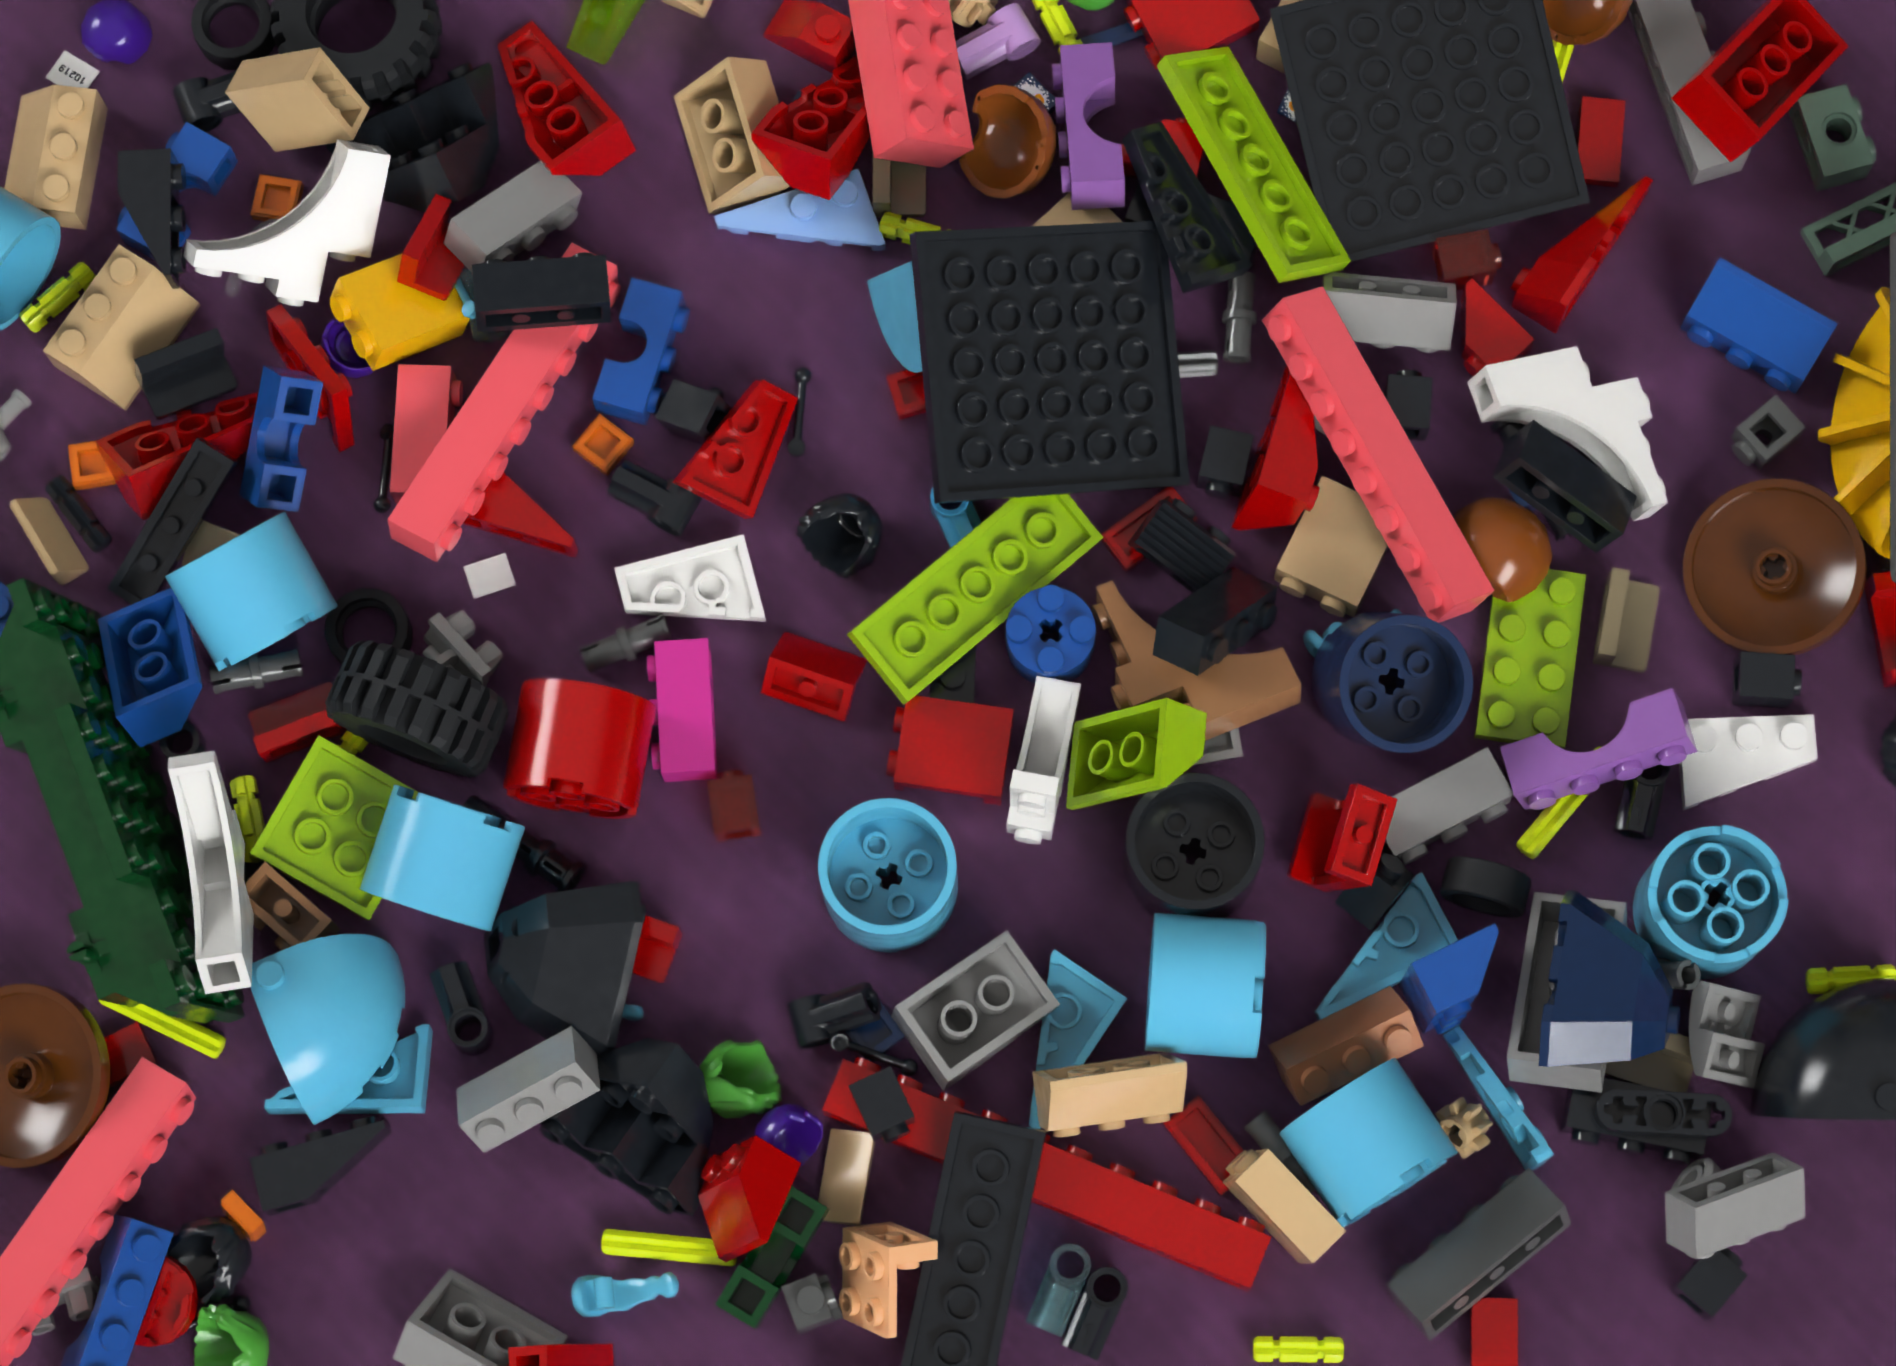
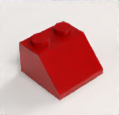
M757 1135L740 1144H733L727 1151L719 1155L714 1154L711 1156L701 1173L704 1183L698 1198L718 1258L724 1262L735 1259L768 1242L801 1166V1162Z

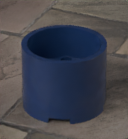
M1367 612L1346 621L1324 639L1313 663L1312 692L1322 714L1334 728L1333 730L1342 737L1358 744L1387 751L1412 753L1436 746L1458 728L1468 711L1472 699L1473 674L1468 655L1460 641L1452 632L1438 622L1415 615ZM1380 675L1392 677L1391 686L1379 684Z

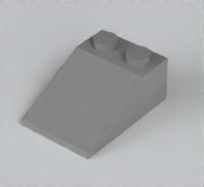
M1006 930L897 1004L891 1017L939 1086L945 1091L1058 1008L1060 1003L1008 930Z

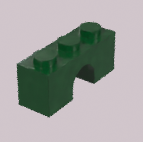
M791 1186L768 1242L749 1251L743 1262L736 1268L715 1305L753 1329H758L781 1292V1286H784L830 1209Z

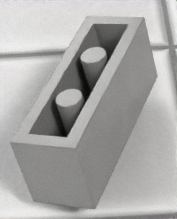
M539 161L451 218L443 244L471 272L472 264H482L487 260L501 259L510 262L514 259V256L526 249L529 252L537 248L543 242L546 235L556 228L561 231L571 225L578 215L576 209L582 191L566 175H552L542 162Z
M1339 272L1323 274L1322 286L1354 342L1370 343L1378 348H1392L1394 346L1414 347L1418 351L1426 353L1438 350L1450 351L1457 305L1456 284Z
M1487 747L1392 796L1398 800L1383 851L1386 854L1397 857L1399 860L1402 859L1404 864L1407 865L1429 852L1426 846L1442 839L1444 844H1448L1468 832L1466 825L1482 818L1485 824L1505 814L1508 811L1506 805L1514 795L1489 748Z
M572 1026L457 1088L458 1126L483 1153L488 1152L600 1091L597 1054Z
M1772 1152L1666 1191V1243L1681 1250L1691 1258L1705 1259L1713 1256L1717 1251L1733 1245L1746 1244L1751 1238L1770 1231H1780L1786 1225L1804 1219V1167Z

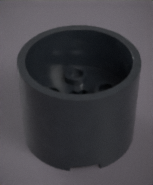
M1204 773L1182 774L1168 787L1145 793L1136 804L1130 816L1123 854L1125 878L1132 893L1143 906V909L1153 917L1154 913L1226 918L1240 908L1254 887L1263 859L1265 837L1259 813L1251 800L1238 787L1220 777ZM1190 846L1198 848V856L1201 857L1197 858L1194 864L1186 863V855L1184 853L1189 851Z

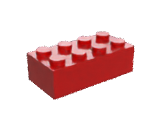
M1767 0L1671 99L1731 163L1760 141L1849 45L1807 0Z

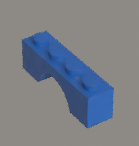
M114 1215L113 1226L107 1235L99 1257L101 1281L94 1308L79 1337L67 1347L60 1366H127L174 1232L133 1218Z

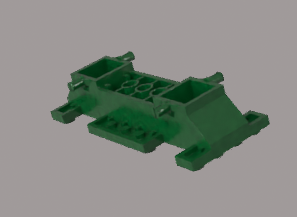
M25 578L8 584L7 587L14 606L0 636V732L7 748L27 754L83 904V908L67 915L76 939L67 948V954H72L69 956V959L85 966L98 1000L129 1007L144 1004L172 1017L204 1024L212 1020L232 1023L245 1017L241 1003L245 1000L242 989L205 994L195 961V929L189 869L186 853H184L179 840L183 836L182 828L177 817L172 812L169 813L164 797L167 796L166 785L160 774L156 771L154 772L149 760V756L152 755L151 745L148 744L140 748L115 717L110 684L106 682L102 672V668L105 667V660L102 655L103 646L98 619L102 618L97 610H93Z

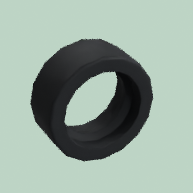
M199 0L193 8L191 19L194 39L209 62L222 69L237 70L243 60L268 56L276 44L271 31V25L274 23L270 16L271 7L267 0ZM234 5L252 8L258 15L260 22L259 30L252 40L236 48L221 47L213 41L209 27L217 13L224 8Z
M358 588L345 593L336 601L338 606L331 610L325 619L326 642L330 652L341 665L348 651L343 640V627L347 618L355 611L365 607L381 609L392 618L395 626L392 646L409 651L412 645L413 627L403 605L392 594L377 588Z
M1455 856L1447 861L1440 887V895L1453 904L1475 912L1498 917L1517 918L1524 915L1532 883L1530 877L1512 867L1481 858Z

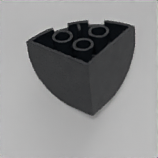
M1871 978L1833 988L1809 1004L1804 1005L1789 1018L1778 1031L1779 1034L1760 1063L1752 1093L1751 1115L1795 1119L1896 1120V980L1894 978Z

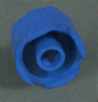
M1046 585L1028 592L1015 603L1006 622V649L1009 661L1019 675L1031 683H1035L1036 676L1071 682L1078 678L1089 666L1095 648L1096 625L1090 608L1078 595L1056 585ZM1043 632H1058V642L1051 638L1046 642L1042 641Z

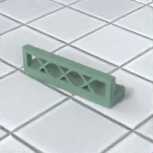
M1896 182L1801 229L1800 234L1825 277L1890 246V236L1896 232V209L1892 208L1896 197ZM1888 199L1887 206L1882 205V204H1878V203H1880V202H1882V201ZM1864 210L1884 215L1883 220L1865 229L1854 227L1858 213ZM1850 218V221H1849V224H1848V225H1847V224H1844V223H1840V222H1842V221H1844V220ZM1831 229L1845 233V238L1824 249L1815 234Z

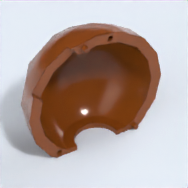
M1543 0L1551 38L1564 45H1588L1603 39L1624 21L1633 0Z
M996 84L980 90L976 94L972 112L976 113L979 117L978 132L972 140L974 149L961 156L959 160L961 169L971 185L989 197L1006 199L1032 190L1044 179L1056 155L1058 137L1056 126L1050 113L1041 100L1028 91L1015 86Z
M1491 497L1481 498L1460 508L1453 514L1454 520L1494 589L1492 597L1506 602H1514L1534 591L1548 574L1553 555L1548 532L1545 525L1531 509L1519 505L1515 500Z

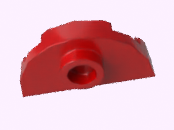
M165 1256L134 1345L157 1347L173 1343L187 1332L196 1317L199 1300L196 1282L187 1267L172 1256Z

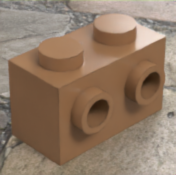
M264 862L245 883L254 913V926L260 931L266 925L274 930L279 937L273 943L281 950L316 938L336 935L339 932L340 928L268 863Z

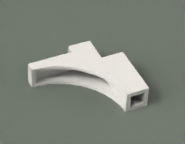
M337 139L335 150L322 177L311 192L289 213L264 228L239 237L205 241L186 239L183 257L195 267V272L207 276L221 277L222 271L238 273L239 279L253 283H264L265 277H267L265 286L277 297L278 302L286 305L303 306L304 301L319 302L328 252H330V257L348 262H354L356 256L371 257L391 155L379 146Z
M1574 346L1485 365L1467 382L1482 423L1506 421L1527 425L1532 420H1535L1552 434L1582 451L1602 471L1635 494L1637 498L1631 512L1633 521L1649 518L1668 503L1664 482L1657 474L1650 455L1649 442L1640 428L1652 418L1649 398L1642 390L1638 377L1592 386L1589 368L1582 360L1578 347Z
M1036 676L1018 763L1016 769H1013L1010 783V808L1006 828L1008 833L1015 834L1014 839L1019 842L1037 845L1041 844L1042 839L1052 840L1080 698L1081 683Z
M215 750L169 757L168 772L180 817L189 869L195 929V961L205 994L252 987L254 913L244 881L245 842L236 810H232Z

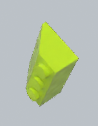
M1164 698L1074 722L1066 808L1076 810L1168 787L1203 757L1207 713L1175 700Z

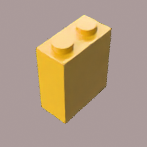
M402 253L339 277L329 299L334 317L339 322L344 323L352 336V344L359 357L365 358L372 371L462 336L470 318L462 314L463 302L455 286L448 299L441 300L397 282Z

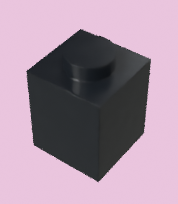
M1400 370L1396 372V375L1388 374L1384 387V396L1409 440L1426 441L1430 429L1433 377H1422V373L1415 370Z
M674 379L668 392L664 393L659 401L658 412L655 418L672 435L703 445L732 408L718 394Z
M1210 425L1197 488L1205 489L1207 495L1218 499H1230L1231 495L1240 497L1254 435Z
M1741 651L1733 661L1732 705L1786 709L1794 700V696H1799L1801 693L1802 671L1801 669H1795V655Z
M1382 850L1372 886L1343 890L1335 903L1369 930H1372L1388 912L1415 875L1408 871L1397 857L1386 854Z
M891 1066L849 1085L852 1097L873 1142L883 1138L885 1144L910 1133L908 1125L915 1122V1117Z
M1725 1248L1715 1252L1709 1258L1695 1259L1671 1287L1670 1291L1706 1321L1714 1317L1747 1278L1748 1274L1740 1268L1743 1265L1742 1260L1730 1249Z

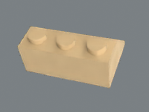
M727 57L674 95L709 214H717L776 196L790 187L751 140L752 131L769 110L779 104L766 60Z
M51 85L21 96L4 189L55 218L59 222L60 227L87 229L108 107L97 89Z
M118 244L43 349V352L54 367L126 411L142 389L136 378L134 359L173 345L201 305L181 287L172 289L160 270Z
M1164 1052L1032 1072L1039 1126L1047 1132L1053 1131V1137L1078 1135L1081 1133L1080 1127L1098 1124V1130L1101 1131L1121 1129L1126 1127L1125 1120L1142 1118L1144 1124L1163 1123L1170 1121V1113L1183 1112L1187 1063L1169 1053Z

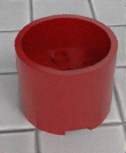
M537 678L524 681L521 686L503 788L507 789L506 795L522 803L558 812L560 809L579 813L590 812L589 816L592 818L604 819L635 817L641 796L656 706L649 700L636 694L595 683L556 678Z

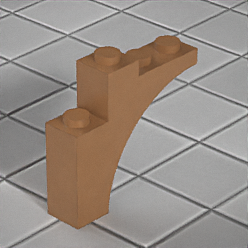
M1113 580L1096 587L1097 604L1092 606V612L1100 630L1108 629L1113 639L1109 646L1118 667L1115 668V686H1112L1110 689L1118 710L1164 698L1175 700L1207 713L1206 741L1300 703L1301 682L1283 647L1260 653L1229 654L1220 663L1214 664L1197 676L1153 655L1156 630L1130 608L1119 593Z

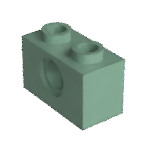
M1847 83L1802 95L1791 107L1789 115L1816 192L1865 179L1873 167L1874 161H1876V148L1870 136L1865 137L1860 123L1863 118L1862 108L1856 96L1851 97ZM1833 130L1839 132L1844 137L1845 142H1833L1828 138L1826 131Z

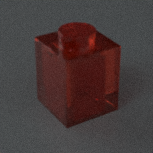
M1488 229L1439 237L1435 240L1432 255L1438 282L1456 284V291L1464 289L1466 283L1472 278L1480 286L1492 285L1497 269L1502 267L1499 245L1497 242L1491 243Z
M729 770L716 774V780L707 781L714 834L717 842L761 836L760 817L752 774L743 775L742 770Z

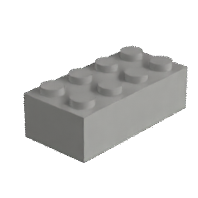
M1534 892L1507 1053L1509 1081L1602 1093L1607 1062L1555 1067L1539 1066L1541 1020L1544 1004H1547L1552 990L1555 988V983H1550L1548 978L1554 945L1557 946L1560 905L1565 895ZM1588 898L1627 927L1626 902Z

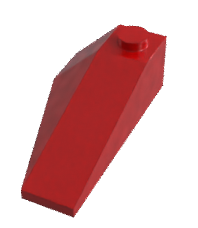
M530 21L497 44L506 76L516 101L517 112L524 127L527 144L552 175L601 176L636 151L622 120L533 21Z
M857 56L832 71V78L816 87L811 83L801 89V97L787 105L782 101L772 107L752 131L751 140L790 187L830 200L849 176L870 137Z
M1648 176L1643 177L1540 256L1531 270L1524 266L1510 288L1516 292L1511 307L1556 334L1647 196L1653 179Z
M1287 365L1285 366L1269 412V417L1272 418L1268 422L1255 452L1259 457L1254 465L1251 476L1246 478L1231 528L1239 531L1294 525L1303 510L1309 512L1312 510L1319 494L1320 487L1314 485L1318 470L1314 414L1297 382L1290 374Z
M258 392L220 401L216 405L215 411L192 414L191 409L176 413L177 421L152 426L151 420H146L96 440L97 447L126 503L143 521L152 514L196 438L202 437L235 459L248 449Z

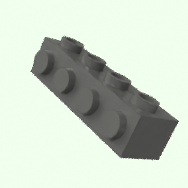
M1530 1168L1520 1175L1508 1178L1494 1197L1484 1205L1479 1204L1470 1209L1461 1224L1450 1233H1444L1436 1237L1430 1243L1427 1252L1413 1263L1409 1262L1402 1265L1394 1273L1392 1280L1386 1285L1395 1304L1425 1337L1431 1341L1567 1229L1572 1223L1566 1206Z

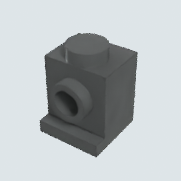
M1775 395L1736 427L1730 437L1735 442L1732 445V450L1743 464L1750 466L1754 463L1761 470L1788 446L1795 443L1806 426ZM1755 435H1765L1769 440V445L1765 446Z
M815 1273L781 1286L796 1329L800 1335L843 1318L827 1274L818 1277Z

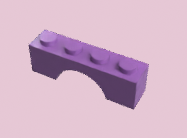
M1112 42L1060 45V63L1052 64L1053 90H1062V97H1055L1056 124H1065V131L1058 132L1059 158L1068 159V166H1060L1062 193L1070 192L1072 210L1125 207L1122 145L1101 138L1087 125L1097 112L1115 104V69Z
M1673 688L1630 702L1623 728L1612 741L1599 749L1589 752L1567 751L1552 743L1543 732L1500 747L1513 795L1525 810L1530 808L1533 810L1548 808L1556 803V799L1571 794L1586 795L1596 791L1601 784L1615 779L1621 781L1631 780L1640 776L1645 769L1660 764L1663 766L1675 765L1684 761L1687 755L1698 752L1684 705Z

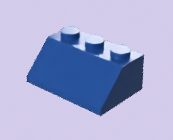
M1720 257L1686 315L1680 329L1687 332V337L1697 345L1706 348L1712 346L1726 354V359L1734 366L1741 369L1751 368L1765 376L1764 380L1773 388L1780 391L1789 390L1796 394L1838 323Z
M169 588L98 619L115 717L140 748L181 731L203 687L189 618L172 588Z
M1495 923L1410 964L1399 983V987L1423 1034L1432 1029H1435L1437 1035L1443 1034L1462 1024L1461 1020L1466 1018V1013L1472 1010L1470 1005L1479 994L1499 934Z

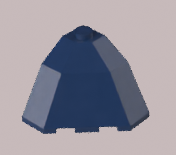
M1567 890L1560 905L1557 946L1554 945L1548 978L1550 983H1555V988L1552 990L1547 1004H1544L1541 1020L1539 1066L1555 1067L1630 1061L1665 1049L1670 1033H1678L1680 1006H1672L1673 989L1649 943L1578 891Z

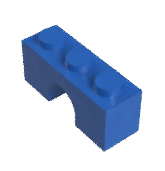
M188 122L185 123L180 132L176 131L170 136L165 146V149L171 148L177 161L185 166V190L198 188L216 196L238 163L231 146ZM124 207L117 220L118 226L116 230L125 244L155 260L127 208ZM187 223L186 230L179 232V247H183L186 239L192 233Z
M631 278L619 315V321L622 331L643 338L647 342L646 348L640 357L631 362L623 363L605 358L592 397L596 412L647 426L650 414H657L659 401L664 393V389L659 388L663 373H671L676 359L677 349L672 347L676 333H683L689 319L690 308L685 307L682 291Z
M263 366L239 493L241 497L256 507L299 512L307 469L299 462L298 442L304 425L315 426L323 387L321 380L305 371Z

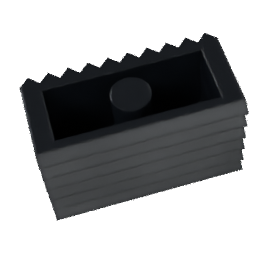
M1174 498L1172 502L1167 499L1159 500L1128 544L1172 579L1184 586L1185 589L1194 593L1220 576L1236 556V553L1228 547L1231 540L1222 531L1211 525L1204 529L1195 522L1193 518L1196 512L1187 504L1177 498Z

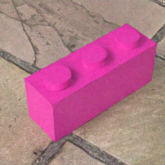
M708 638L654 641L655 655L647 656L648 681L656 682L657 699H649L656 706L653 726H658L659 742L651 743L653 770L661 769L664 782L718 779L712 655Z

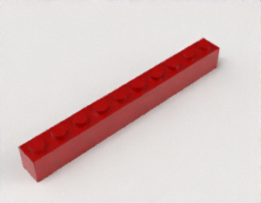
M856 1057L854 1063L843 1059L823 1105V1115L862 1132H869L852 1097L849 1085L879 1072L882 1067L861 1057ZM898 1074L897 1080L914 1114L915 1122L908 1125L910 1133L890 1143L943 1165L954 1112L978 1114L964 1109L966 1104L964 1100L945 1092H941L938 1098L922 1092L924 1085L919 1081ZM985 1109L982 1111V1117L1008 1122L1007 1118ZM1046 1135L1032 1199L1033 1203L1246 1292L1250 1291L1271 1240V1236L1263 1233L1264 1225L1243 1216H1239L1237 1222L1221 1216L1222 1208L1211 1202L1196 1198L1194 1204L1177 1198L1179 1190L1168 1184L1156 1180L1153 1181L1151 1186L1134 1180L1136 1172L1112 1162L1109 1168L1091 1162L1094 1155L1073 1145H1068L1066 1151L1050 1145L1051 1137Z

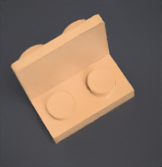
M891 1221L843 1228L842 1244L839 1248V1259L842 1265V1289L839 1293V1306L843 1319L886 1339L895 1338L897 1336V1269H916L920 1266L921 1261L938 1259V1241Z

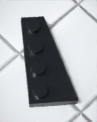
M1158 122L1130 130L1122 141L1183 294L1244 275L1253 265L1163 123Z

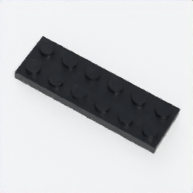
M960 1111L954 1112L928 1237L938 1241V1259L923 1261L901 1366L998 1365L1047 1131Z

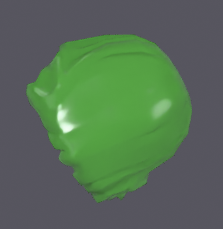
M758 1039L751 1043L726 1040L715 1046L699 1066L704 1075L710 1108L715 1114L723 1118H742L753 1113L759 1115L767 1112L769 1109H773V1106L783 1101L781 1085L778 1083L779 1076L776 1074V1070L766 1054L765 1046Z
M210 1303L208 1307H202L197 1314L198 1324L195 1329L197 1335L194 1338V1342L197 1344L194 1348V1366H267L269 1336L267 1328L260 1318L246 1311L233 1310L227 1304L216 1306Z

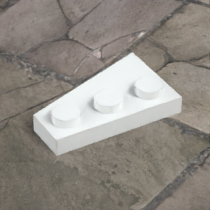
M744 534L614 568L626 614L658 616L663 613L664 616L766 622Z
M1814 714L1688 719L1698 752L1687 755L1686 759L1679 763L1682 811L1715 797L1735 792L1737 789L1758 781L1767 780L1815 762L1818 757Z

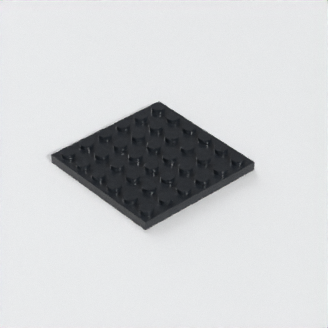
M1303 0L1270 9L1313 193L1351 262L1590 203L1543 0Z
M1154 221L921 231L910 234L935 504L1190 485L1169 257Z

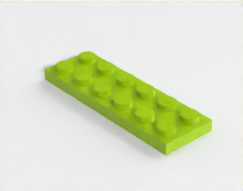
M1229 46L1165 55L1156 66L1278 283L1342 271L1351 262L1348 254Z
M1069 494L1011 498L848 632L847 636L902 704H905L1008 618L1012 607L1022 596L1048 585L1103 539V536Z

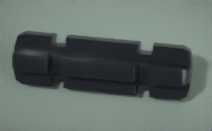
M59 475L46 484L45 491L55 504H58V508L79 535L83 536L82 539L94 553L101 552L112 543L111 535L102 524H99L100 521L80 495L75 492V489L65 476Z

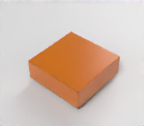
M259 174L250 213L252 219L273 223L285 216L301 202L304 190L303 182Z
M599 413L575 441L572 449L596 469L608 476L635 442L632 437Z
M96 440L68 445L72 484L76 491L116 484L97 447Z
M233 1189L220 1200L223 1213L241 1228L251 1242L254 1241L255 1243L267 1232L263 1220Z

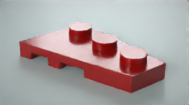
M282 304L267 310L266 316L270 341L287 368L305 371L323 382L317 417L319 420L325 417L329 418L334 435L332 436V441L339 453L354 446L349 398L352 397L353 393L347 378L341 372L336 374L330 367V361L325 350L319 344L316 346L312 344L300 318H292Z
M764 379L754 380L672 483L743 519H752L798 397Z

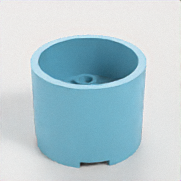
M1 186L0 331L19 318L20 312L32 303L41 290L55 262L61 238L60 225L55 218Z
M285 511L165 576L218 671H221L230 664L232 666L303 627L306 623L322 617L338 606Z
M394 784L359 889L431 915L491 931L525 826L506 821L504 828L499 827L501 821L499 817L425 793L418 792L416 800L412 799L413 789Z
M879 798L863 802L846 811L834 822L821 845L818 858V875L827 910L836 927L854 943L873 951L895 953L915 947L930 938L932 939L948 922L958 895L955 849L942 823L923 807L896 798ZM891 871L896 872L897 880L900 884H891L889 889H883L880 875L888 877Z
M1722 825L1685 831L1666 845L1638 883L1633 901V919L1638 936L1649 943L1656 958H1666L1671 962L1691 960V964L1696 963L1700 969V979H1714L1731 974L1742 968L1775 937L1784 922L1789 899H1787L1786 882L1780 868L1781 863L1774 852L1762 840L1741 828ZM1713 890L1720 894L1718 898L1719 903L1714 907L1707 903L1709 899L1708 894Z
M1154 913L1147 993L1145 1051L1257 1058L1266 958V924L1264 922L1249 919Z
M1396 1058L1380 1064L1348 1083L1302 1114L1279 1133L1332 1216L1343 1228L1371 1212V1209L1377 1208L1410 1188L1445 1164L1447 1158H1451L1458 1153Z

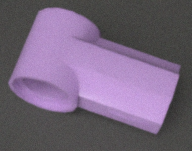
M1012 3L1002 7L989 17L986 25L956 40L961 75L966 80L1005 59H1008V61L1019 60L1039 46L1041 39L1019 3Z

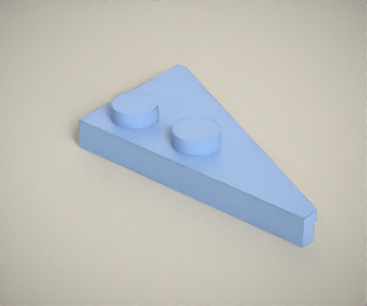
M859 168L850 172L849 176L830 200L794 189L714 216L718 230L725 229L734 234L749 235V232L776 235V239L808 243L822 241L828 245L840 247L845 243L869 246L873 251L886 249L882 233L879 231V224Z

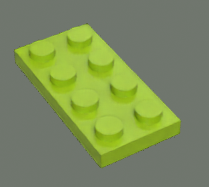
M1549 569L1548 574L1534 591L1514 602H1506L1491 597L1474 738L1513 743L1543 732L1556 746L1562 749L1565 748L1586 574Z

